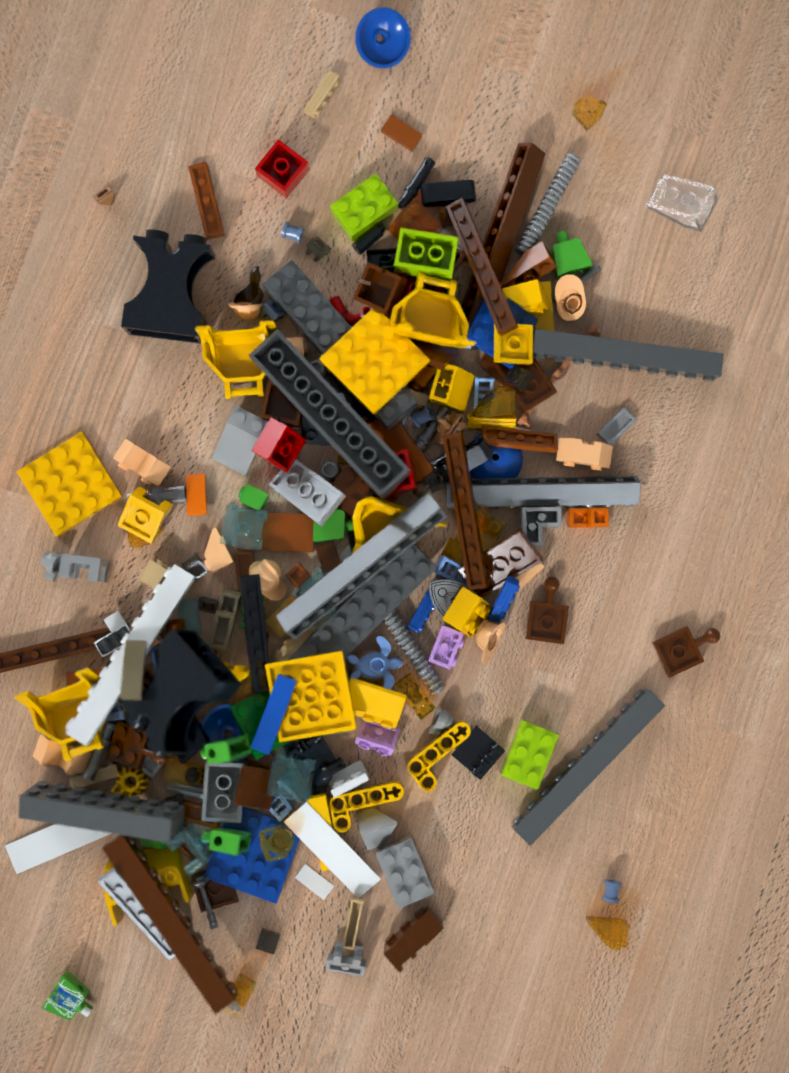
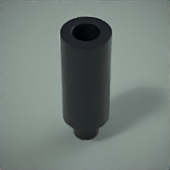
M383 223L378 227L374 225L352 244L354 250L359 255L363 254L383 237L382 232L387 229Z

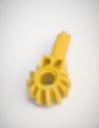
M124 766L122 771L117 773L119 779L116 780L115 783L117 784L111 791L127 797L136 796V794L142 795L143 790L148 788L146 782L150 778L145 777L146 773L141 770ZM129 777H134L136 784H132Z

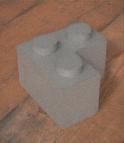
M528 507L520 509V529L535 547L543 546L542 528H559L562 526L561 507Z

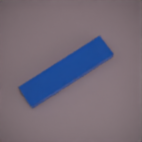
M280 673L277 675L251 745L252 749L270 755L297 680Z

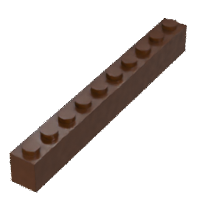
M532 142L518 143L483 242L500 284L546 154ZM474 273L471 276L461 305L469 326L484 300Z
M118 835L102 848L216 1015L236 1000L238 991L235 984L228 981L224 968L221 965H217L213 952L204 946L202 936L199 932L194 931L190 918L183 915L179 902L176 899H172L168 886L159 880L157 870L149 865L144 851L139 850L136 846L135 838Z

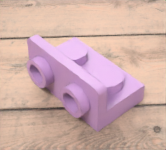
M442 625L428 661L449 670L451 666L454 667L458 659L456 652L458 648L462 649L465 642L464 633Z
M362 720L355 744H358L360 748L365 750H375L382 756H391L400 729L393 727L388 729L381 726L380 723H370Z

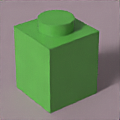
M249 484L246 487H242L238 494V497H240L239 502L259 512H262L270 496Z

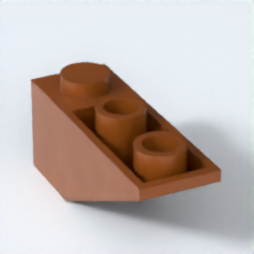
M543 241L525 251L501 282L502 289L539 279L557 267L550 250Z

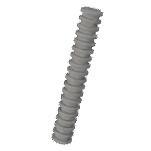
M567 153L562 160V164L559 166L560 169L557 170V174L554 175V179L551 181L552 184L549 185V189L546 190V194L537 207L538 210L532 216L533 220H530V225L527 226V230L524 231V235L521 237L522 241H519V246H516V251L520 255H523L525 251L537 244L536 241H539V236L545 230L544 226H547V221L553 215L556 205H558L559 200L562 198L561 195L564 194V190L567 189V185L570 183L569 180L572 179V175L575 174V170L581 162L578 156Z
M395 609L384 619L386 621L384 623L389 626L388 630L391 629V634L395 635L394 639L398 640L397 644L402 646L401 650L404 649V654L408 656L407 659L411 660L410 664L415 666L414 670L418 671L417 675H420V679L424 680L423 684L427 685L428 691H431L430 695L434 696L444 690L445 685L441 684L442 680L438 679L439 675L434 673L435 669L432 670V665H429L428 659H425L426 655L421 653L422 649L419 650V645L415 643V639H412L413 635L408 633L409 629L405 628L406 624H403V620L399 619L400 615L396 614Z

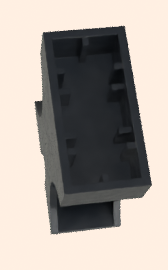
M149 229L146 230L145 237L133 235V240L147 258L148 275L140 293L124 304L121 327L129 335L201 344V338L195 328L197 326H206L207 321L194 306L192 288L199 271L207 263L215 260L216 255L211 245L206 244L207 239L203 236L185 234L184 240L178 242L177 250L172 252V248L168 243L169 234L164 231Z
M172 628L158 646L159 664L157 673L150 686L142 693V700H121L120 697L117 699L126 710L125 720L132 727L143 730L149 723L148 728L144 731L145 735L149 738L147 746L151 752L159 757L186 755L189 752L187 742L189 727L197 712L211 702H228L242 685L196 631Z

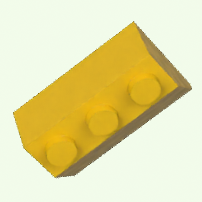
M351 677L349 686L355 716L362 717L366 722L380 723L381 726L388 729L396 728L407 695Z

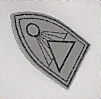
M449 579L429 582V594L432 604L442 617L446 614L462 586L468 589L465 585Z

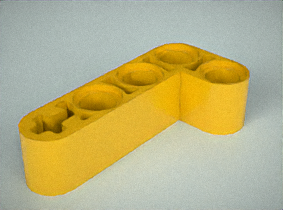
M465 721L455 722L448 730H445L408 760L407 767L409 773L424 791H432L437 785L436 777L430 770V767L470 736L471 729ZM458 726H461L462 728L466 726V728L464 729L466 733L457 734L456 737L458 738V740L455 741L453 735H451L450 732L453 731L455 735L459 731ZM445 737H449L452 740L451 745L448 747L441 745V741ZM429 749H433L437 754L435 758L429 759L426 757V752ZM412 762H420L422 765L420 770H412L410 767ZM431 777L433 779L432 785L425 786L422 783L423 779Z
M393 780L352 789L335 798L332 796L329 806L334 828L338 832L348 831L351 826V810L401 799L404 795L403 784L400 781ZM393 786L401 789L397 795H394V792H388V797H385L384 788L387 787V791H391ZM379 790L382 796L379 799H374L371 796V792ZM359 794L362 796L363 801L355 803L352 800V796ZM334 799H342L344 805L336 807L333 804ZM341 817L346 818L348 824L340 826L337 820Z

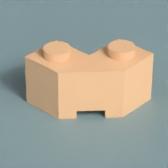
M559 438L556 461L564 463L563 466L574 468L575 464L589 466L592 471L601 472L602 469H610L613 446L596 441L590 443L576 438Z
M127 439L124 440L113 457L119 462V467L126 471L130 468L141 475L142 478L140 480L148 485L154 483L160 486L171 468Z
M40 735L33 757L42 766L58 765L65 769L66 774L76 776V773H84L92 752L83 753L73 757V760L66 762L63 758L61 746L47 736ZM71 745L70 748L72 750L74 748L80 747L81 745Z

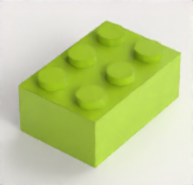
M376 173L330 205V213L352 243L374 225L377 226L398 211V202Z
M400 228L394 273L417 277L418 272H423L427 276L447 281L452 280L458 237Z
M520 719L502 764L501 776L538 790L559 735L556 732Z

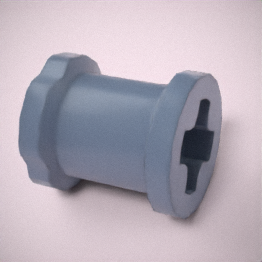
M286 221L282 229L281 238L285 239L286 237L300 244L304 234V227L299 228L290 225Z
M427 404L424 406V409L412 412L411 419L414 425L420 428L424 423L430 420L434 421L436 414L434 409Z
M605 879L606 888L602 900L609 903H619L618 892L622 883L616 880Z

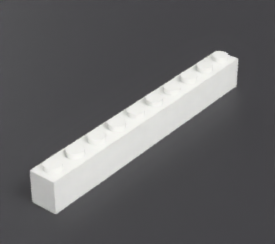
M174 564L172 568L169 567L163 576L165 580L162 584L158 583L153 591L155 595L151 601L147 600L142 608L144 612L141 617L137 616L131 626L134 628L130 634L126 633L121 640L123 645L120 650L114 651L110 657L112 662L109 667L105 666L99 674L100 681L97 685L94 683L88 692L89 698L86 702L82 701L77 709L78 715L75 719L71 718L68 722L66 734L85 746L90 745L120 697L126 640L146 641L147 655L194 582L195 576Z

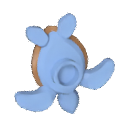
M377 636L376 641L380 651L369 650L358 658L354 655L347 656L353 670L350 678L358 679L361 677L371 682L383 679V688L391 690L395 680L389 670L400 668L404 662L397 657L389 659L390 643L384 637Z

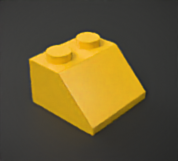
M538 279L503 288L507 299L528 313L533 314V316L541 315L544 311L548 310L545 291Z

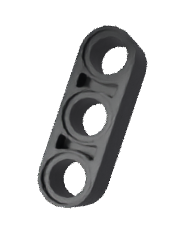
M474 180L435 182L420 186L423 207L447 206L460 198H463L466 204L476 201Z
M483 437L477 438L465 445L469 471L493 456V452ZM444 457L435 466L444 481L450 482L446 457Z

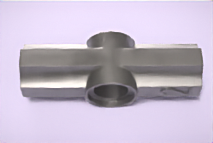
M186 486L149 488L142 497L157 505H160L164 500L172 504L186 502Z

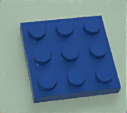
M507 299L517 324L533 325L534 329L539 319ZM483 300L468 328L467 340L476 342L474 344L475 347L494 358V321L485 300ZM501 363L509 369L513 368L514 364L511 363Z

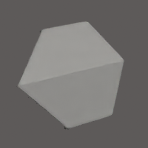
M374 807L355 813L361 837L367 850L385 845L398 823Z

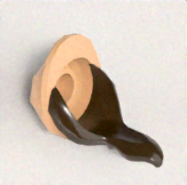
M255 266L251 270L249 285L237 293L234 301L228 304L229 307L233 308L234 313L244 320H252L257 317L262 310L261 307L264 305L262 301L264 294L259 287L261 280L259 266Z

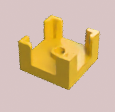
M139 486L129 495L117 526L152 544L161 535L163 528L160 526L164 517L170 513L173 504L166 500L160 505L142 497L147 493V490Z

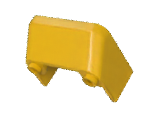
M172 841L165 849H144L143 851L148 858L147 862L157 870L162 882L167 886L180 884L185 903L189 902L194 893L180 849ZM111 861L105 865L104 874L114 868ZM104 890V897L113 926H117L124 918L122 909Z

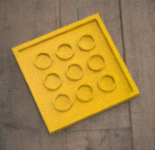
M372 308L322 355L319 361L375 415L430 362V359L408 337L392 332L390 320L382 312Z
M84 432L78 433L16 471L56 537L123 497Z
M343 650L265 664L270 694L279 673L297 680L278 732L279 742L357 729Z

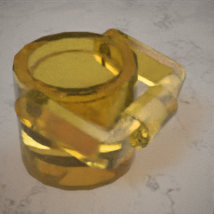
M278 825L259 832L261 849L268 862L288 857V852L295 843V835L290 828ZM273 831L267 840L265 833ZM270 851L278 856L271 857Z

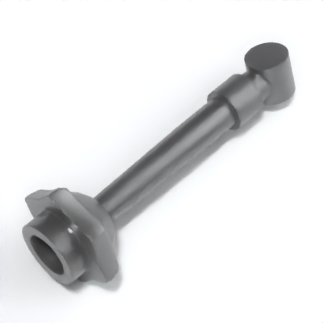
M201 873L195 875L190 884L200 888L207 911V918L210 921L209 926L212 930L219 928V924L215 920L216 917L204 887L207 881H209V877Z

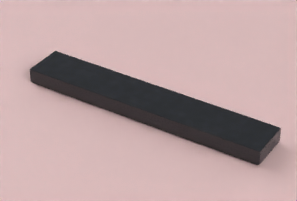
M260 574L239 576L252 693L270 691L265 664L269 663Z

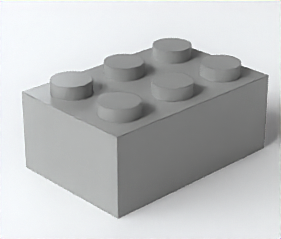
M412 835L376 849V857L398 909L435 894L434 887Z

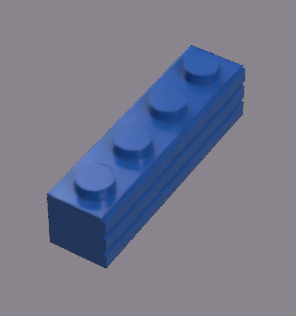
M507 576L491 608L489 619L500 623L501 619L505 618L506 610H509L510 602L515 598V592L519 591L518 579Z
M429 589L407 626L417 633L422 631L424 621H428L430 617L429 612L434 610Z

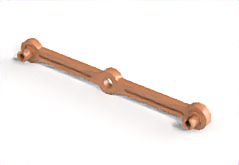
M594 323L585 335L599 337L601 332L597 330L598 325ZM565 360L561 367L555 371L550 379L552 384L571 362L570 360ZM534 408L522 415L517 422L519 426L525 424L529 427L532 421L528 419V416Z

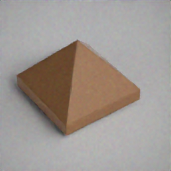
M107 186L97 193L94 199L99 205H112L114 192Z

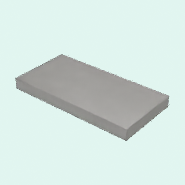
M297 458L288 473L280 470L269 483L270 487L321 527L346 497Z

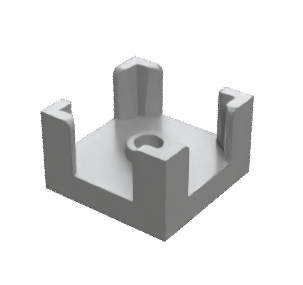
M61 554L58 577L77 579L79 568L89 569V581L106 582L109 560Z

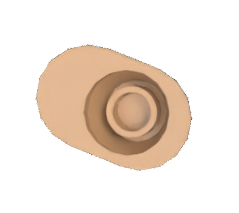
M575 275L561 277L555 286L558 314L566 321H574L579 319L586 309L587 301L582 281Z
M267 559L251 564L249 575L260 574L262 594L272 601L283 599L287 589L281 577L279 565Z
M484 620L477 630L476 643L483 650L482 664L484 665L491 660L498 641L505 629L504 622L497 625Z

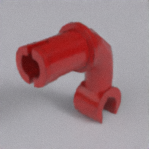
M335 296L329 300L331 305L349 325L357 324L365 316L364 313L370 310V307H363L360 313L350 314L345 309L340 296Z

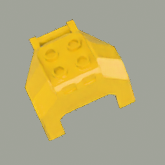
M418 272L415 289L392 309L390 319L392 332L408 338L449 347L466 348L476 343L467 340L469 323L459 302L455 298L457 281L451 279L447 281ZM426 283L447 288V293L443 294L423 289V285Z
M260 321L259 327L243 330H213L210 325L197 326L195 328L201 338L202 358L224 382L226 399H232L235 396H264L263 381L266 375L248 355L277 330L274 321ZM257 382V387L231 388V383Z
M368 497L357 502L352 516L356 541L352 554L410 507L377 497ZM442 521L435 527L437 528L439 525L446 527L447 525Z
M90 668L75 672V675L80 679L78 683L52 693L36 696L28 690L14 696V699L29 709L34 728L61 746L63 758L66 762L73 760V757L96 748L97 750L104 748L101 733L105 721L93 738L94 741L89 746L82 745L71 750V745L80 742L66 734L68 722L71 718H76L79 713L77 711L82 701H87L90 696L88 694L90 688L94 683L97 685L101 679Z

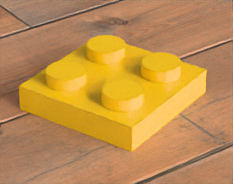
M494 324V362L533 364V325L518 324L519 328L501 337Z

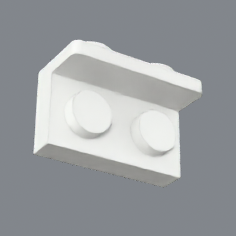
M361 760L332 775L329 784L334 798L369 780V775Z

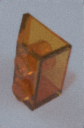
M415 198L399 213L388 228V231L398 241L400 228L439 234L442 225Z

